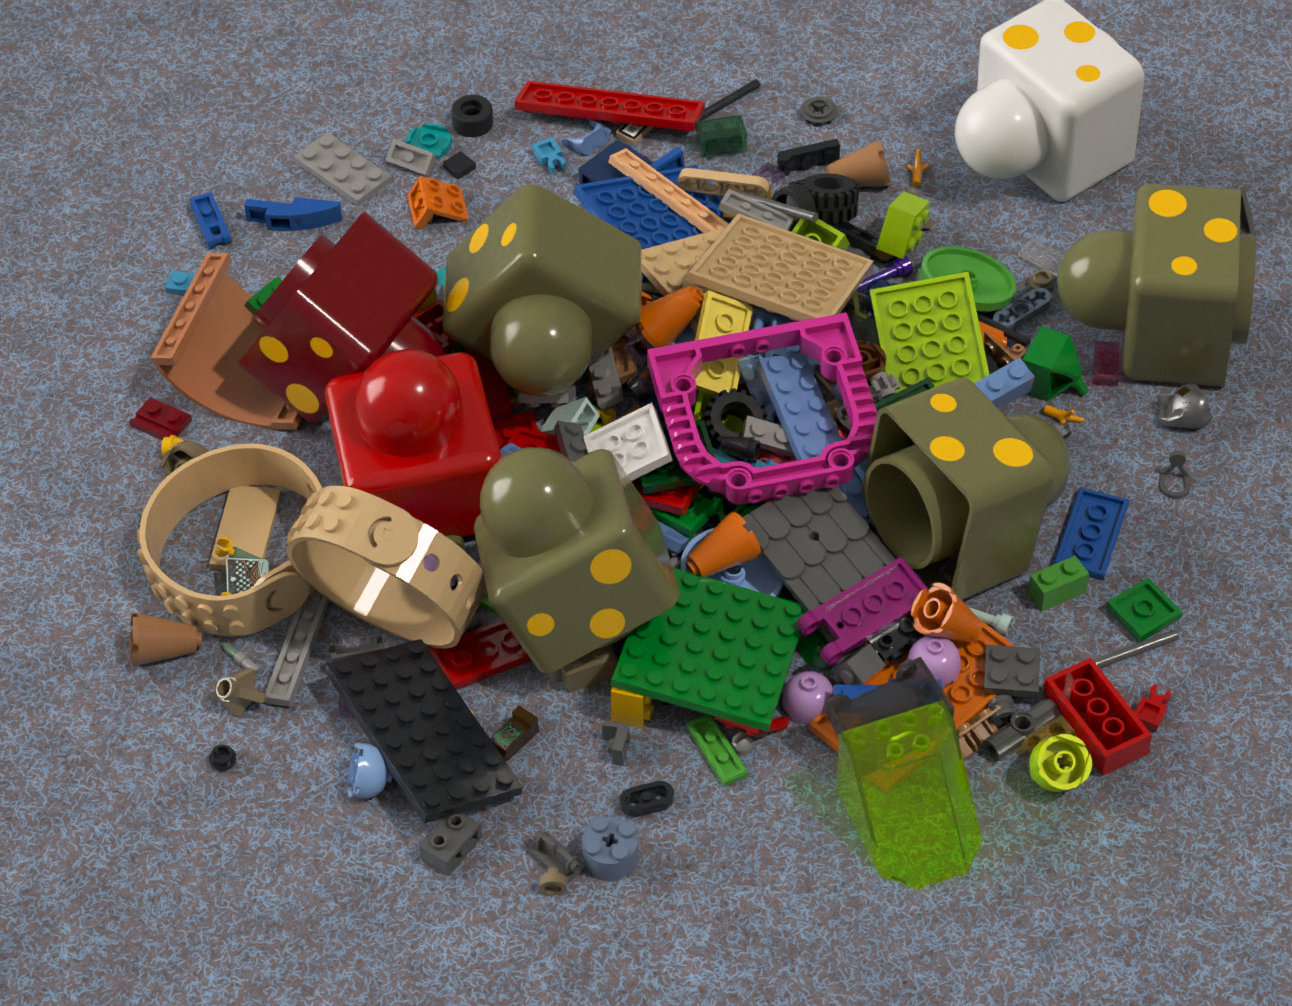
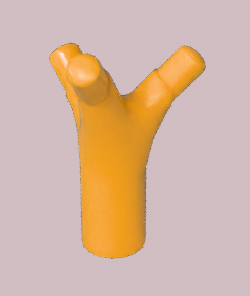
M917 150L914 166L907 165V168L913 174L912 186H921L922 173L929 168V164H921V150Z
M1046 405L1043 411L1045 415L1057 419L1061 424L1066 421L1084 422V418L1073 415L1075 414L1073 409L1063 411Z

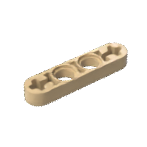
M694 168L682 169L677 181L678 186L685 191L725 196L728 189L739 194L745 192L766 198L770 187L769 182L763 177ZM707 180L715 181L717 185H711ZM729 183H736L740 188H735Z

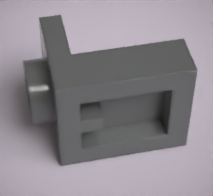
M603 721L602 736L603 740L609 741L608 754H612L613 764L624 766L631 740L630 727L628 724L617 721Z

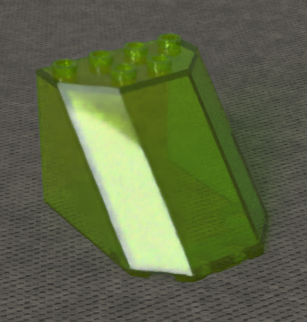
M944 701L935 702L840 732L837 791L879 876L888 880L899 881L906 884V887L919 890L930 884L934 885L952 879L955 876L968 874L976 854L980 850L983 839L955 722Z

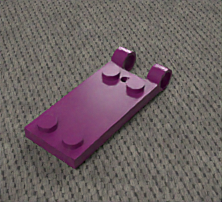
M899 557L812 611L803 614L796 621V626L805 636L813 633L822 623L826 626L836 641L827 644L821 650L820 656L830 666L838 662L844 654L910 615L915 598L924 588L926 590L928 588L904 559ZM841 624L843 628L839 629L837 625Z

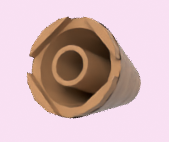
M876 140L829 164V170H825V173L839 174L854 179L859 184V187L891 186L881 140Z
M131 613L130 626H133L131 634H129L131 666H139L196 653V648L202 645V634L197 632L196 626L140 613Z

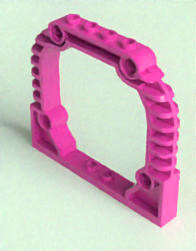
M847 312L647 349L648 369L678 463L682 470L691 476V479L698 484L709 486L711 491L725 494L727 500L731 503H757L765 499L783 498L791 494L809 493L812 490L834 488L838 485L846 484L853 477V469L864 461L870 451L877 410L862 368L863 360ZM799 345L801 353L821 363L820 370L823 377L837 382L849 417L851 431L846 440L829 444L818 457L761 468H754L751 464L742 461L723 464L706 451L699 438L691 407L696 402L695 379L702 372V363L732 357L738 358L743 355L764 353L769 350Z

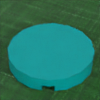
M435 123L422 124V127L418 129L417 127L413 128L407 134L406 143L437 154L435 158L437 159L446 155L451 149L452 136L446 127Z

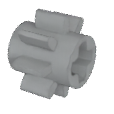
M887 372L877 373L870 379L872 385L869 388L875 402L897 393L896 390L901 388L897 378H894L893 374L888 376Z

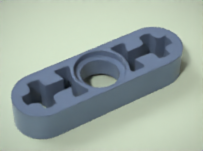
M1035 288L997 311L993 315V320L1014 330L1048 309L1051 303V293L1044 288ZM1023 308L1028 312L1026 314H1019L1015 310Z

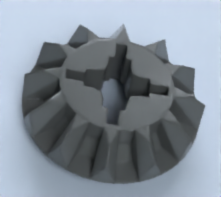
M813 97L803 102L800 113L801 117H804L805 122H812L813 126L816 123H820L823 126L825 122L832 123L833 118H836L837 106L830 99Z

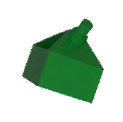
M1041 326L1022 360L1035 376L1031 391L1026 394L1044 401H1050L1068 387L1075 388L1081 396L1085 395L1089 389L1082 382L1080 363L1070 336Z

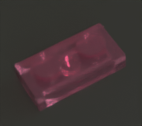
M1095 341L1093 384L1118 386L1119 343Z

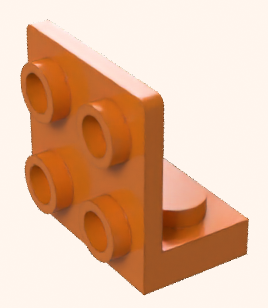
M419 176L407 194L414 228L424 229L427 223L432 220L434 214L466 222L469 219L462 189L455 184H448L433 178Z

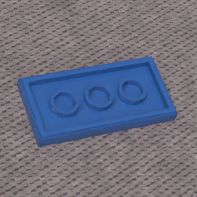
M1080 487L1053 565L1076 556L1088 571L1089 577L1104 581L1130 500Z

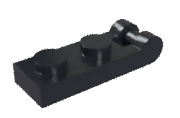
M838 139L779 152L777 154V174L788 176L791 171L809 169L825 163L831 164L839 160L840 143Z

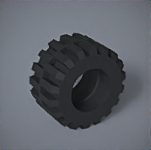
M825 173L812 175L801 180L799 185L805 187L811 193L815 201L816 213L819 215L818 219L826 224H837L850 221L857 216L859 184L854 179L839 174Z
M731 388L729 393L725 389L720 391L719 395L715 394L700 419V421L704 420L712 447L719 449L724 436H742V432H732L723 425L721 417L724 415L736 416L743 423L747 415L768 421L765 419L767 417L766 410H761L763 403L761 401L756 402L754 394L748 396L746 395V390L742 389L739 393L736 388Z

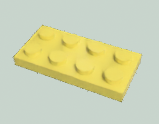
M708 290L704 293L695 341L749 331L753 306ZM743 356L702 363V372L695 379L696 389L712 395H719L720 391L725 389L728 393L731 388H736L737 390L741 372L737 361Z

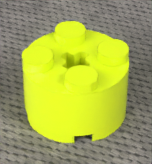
M1060 734L1046 738L1034 747L1030 755V776L1039 786L1051 792H1063L1076 788L1086 781L1091 772V755L1088 753L1083 741L1076 736ZM1061 758L1060 762L1064 764L1063 768H1059L1057 759Z

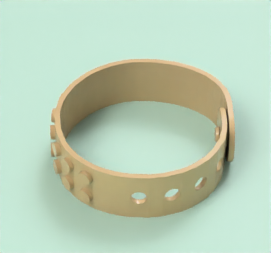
M236 444L209 451L189 460L169 474L148 500L142 513L140 529L137 530V540L141 544V549L137 550L142 565L147 563L144 566V571L148 581L151 583L155 582V584L151 585V588L157 599L162 598L165 608L171 614L175 613L185 624L196 626L201 631L220 636L249 635L264 630L292 615L304 604L307 597L316 590L297 572L289 560L263 575L252 588L240 593L222 596L206 595L188 590L171 580L159 569L162 549L168 536L179 521L196 506L220 493L226 492L231 488L250 485L278 486L292 490L306 499L310 498L313 493H318L322 486L316 475L304 462L285 450L263 444Z
M327 486L319 490L318 493H313L303 506L300 517L297 521L295 520L287 534L286 543L288 545L286 550L289 561L297 572L316 590L359 619L407 641L422 639L427 647L446 649L456 646L487 591L482 569L456 543L434 528L412 517L405 510L372 494L351 487ZM428 554L433 555L437 560V567L433 572L426 570L423 564L424 558ZM456 574L458 576V585L452 591L450 581Z

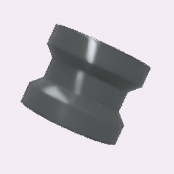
M1009 695L996 696L987 703V708L989 707L991 711L1001 706V709L991 717L992 723L997 728H1002L1010 723L1012 716L1017 713L1013 708L1014 701Z

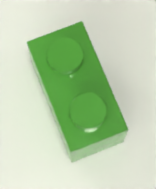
M1076 556L1070 557L1031 574L1028 594L1041 611L1047 610L1086 593L1089 573Z

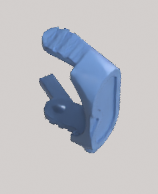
M588 119L589 125L594 128L592 132L579 138H563L561 140L562 144L569 149L575 150L578 154L590 155L609 140L611 130L600 120L592 121Z

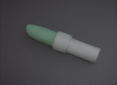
M224 642V651L236 664L244 669L256 670V676L261 673L262 669L250 660L248 655L243 651H239L230 643Z

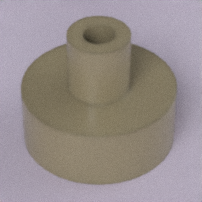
M550 867L547 869V873L539 877V892L541 894L555 896L566 893L567 877L559 873L558 868Z

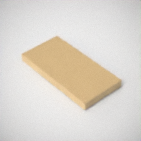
M241 486L229 490L209 562L210 569L226 570V558H229V555L218 557L215 552L220 546L217 544V541L221 537L229 538L233 543V547L265 559L282 495L281 489Z

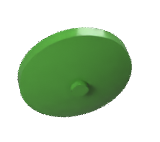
M948 246L933 249L923 258L920 267L922 280L969 272L976 311L999 310L1009 305L1016 291V281L1013 275L1003 264L984 253L963 247Z

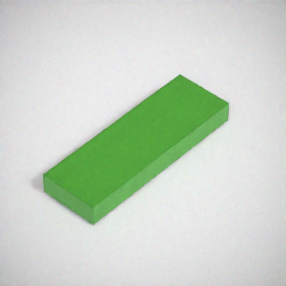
M706 714L686 723L687 730L723 787L748 777V771L712 715Z

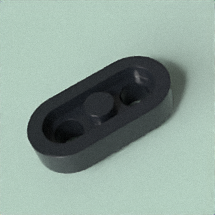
M654 781L628 788L620 796V808L624 814L631 817L666 809L673 804L674 789L666 781ZM657 796L665 797L663 799H656ZM631 803H637L638 805H636V806H631L630 804H631Z

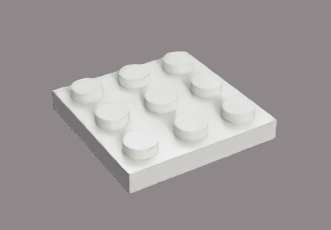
M652 403L583 436L588 453L598 449L610 451L631 481L673 461L657 410Z

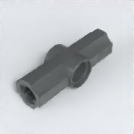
M1045 698L1026 712L1020 711L1015 713L1011 718V722L986 738L983 745L993 759L1000 760L1019 746L1030 744L1035 735L1060 719L1061 712L1053 700Z

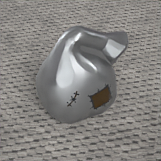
M1185 384L1173 396L1159 395L1157 398L1160 406L1158 422L1165 427L1195 429L1206 426L1213 419L1209 405L1196 384Z

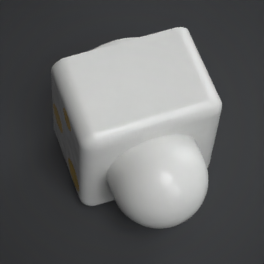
M1043 0L982 36L980 41L977 92L966 100L957 116L955 125L957 148L964 161L981 175L993 179H1011L1025 174L1054 200L1066 202L1134 161L1144 86L1143 69L1140 63L1119 46L1111 36L1093 25L1064 0Z

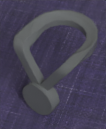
M1178 450L1170 453L1169 461L1171 464L1160 473L1159 479L1160 491L1163 495L1172 499L1186 497L1191 487L1190 475L1183 466L1186 463V454ZM1175 467H1178L1184 476L1185 489L1181 492H1171L1165 487L1166 476Z

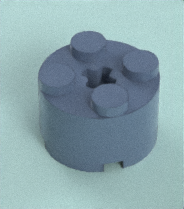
M598 816L585 829L582 836L583 862L591 875L603 881H617L634 872L639 861L638 835L632 822L618 817Z

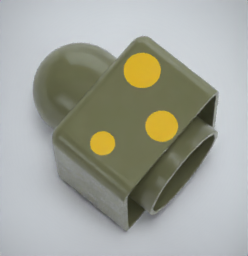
M1144 184L1136 194L1132 231L1102 230L1087 234L1070 246L1063 256L1058 270L1057 285L1065 308L1075 319L1089 327L1102 330L1124 331L1122 367L1128 379L1133 381L1225 386L1231 344L1246 345L1254 290L1255 234L1240 233L1241 189Z
M534 184L522 186L448 254L445 272L443 331L451 340L492 360L502 379L517 391L532 396H551L561 393L573 386L582 377L588 365L640 321L641 244L632 236L542 186Z
M967 378L954 379L881 408L878 411L862 485L867 510L873 525L871 529L878 535L882 544L895 559L902 557L912 570L917 571L921 575L922 582L928 589L933 587L931 584L943 583L952 588L961 600L1021 575L1029 569L1045 509L1060 497L1068 482L1070 456L1067 445L1060 433L1044 419L1027 413L1003 414L972 381ZM956 553H959V555L942 572H940L939 569L946 563L949 557ZM944 574L951 576L950 582L947 580Z
M540 447L523 448L507 454L491 468L481 489V514L474 523V532L490 604L540 672H554L593 650L619 641L639 625L669 610L678 601L680 591L660 524L610 451L605 449L594 450L571 462L562 454L550 449Z

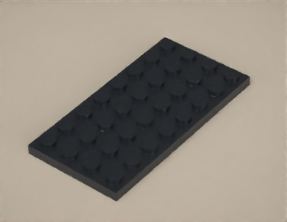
M422 639L326 664V675L372 745L380 751L385 765L424 824L521 795L523 786Z

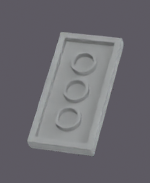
M329 133L324 134L293 156L296 164L357 206L392 182L391 175Z

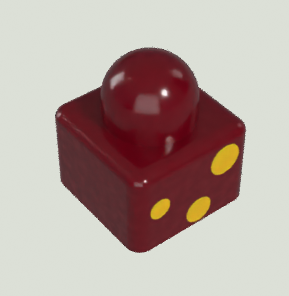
M363 211L336 245L325 235L321 234L251 319L263 328L264 331L237 364L307 422L319 423L329 416L325 388L333 378L366 371L375 360L396 350H421L435 357L445 355L444 349L435 334L414 317V314L435 289L438 281L437 273Z

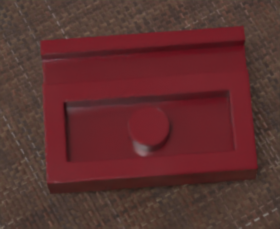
M149 397L136 412V417L134 419L131 418L129 422L131 427L163 440L164 437H170V435L179 436L192 421L191 414Z

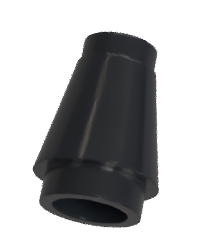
M724 436L720 448L721 452H726L750 462L751 460L756 461L758 459L761 442L755 440V437Z

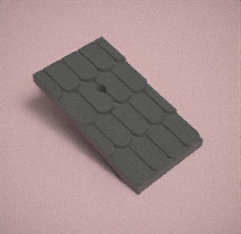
M838 486L812 490L809 493L791 494L783 498H774L772 501L765 503L750 512V514L742 517L746 521V524L743 525L748 532L752 530L755 534L762 556L806 613L896 560L871 531L867 522L851 505L847 496ZM823 623L820 624L818 629L829 643L836 641ZM841 624L837 625L839 629L843 628Z

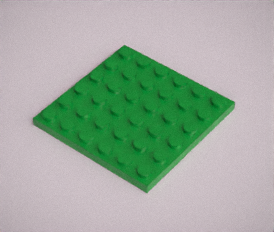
M673 568L680 591L678 601L669 610L639 625L628 634L611 680V686L769 732L801 631L796 626V621L806 612L796 602Z

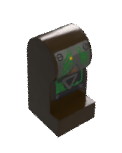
M518 706L502 729L495 732L490 740L503 759L509 761L539 732L538 717Z

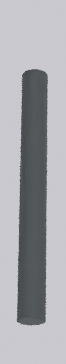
M741 193L748 198L790 216L811 222H817L819 217L818 213L749 193Z
M1175 630L1093 659V661L1099 668H1103L1178 640V634Z

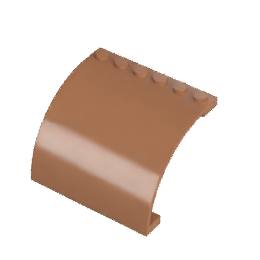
M207 253L150 359L163 377L181 394L213 414L227 420L266 429L296 430L302 417L237 364L263 333L264 329L251 319L254 314L245 307L247 300L252 295L238 286L225 273L232 261L229 253Z

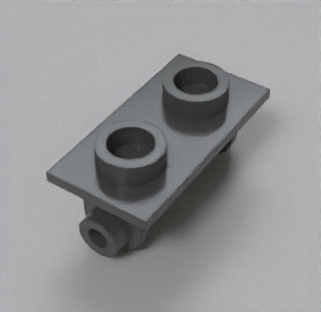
M539 830L535 833L533 837L535 844L528 849V852L547 868H558L559 873L567 877V884L586 868L584 862L548 832Z

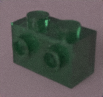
M741 115L696 121V141L701 158L747 151V132Z

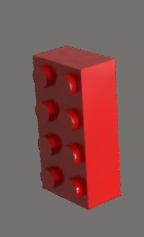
M1091 657L1045 678L1043 699H1051L1057 704L1061 712L1059 720L1071 735L1083 741L1088 753L1091 755L1092 763L1102 776L1149 754L1152 734Z

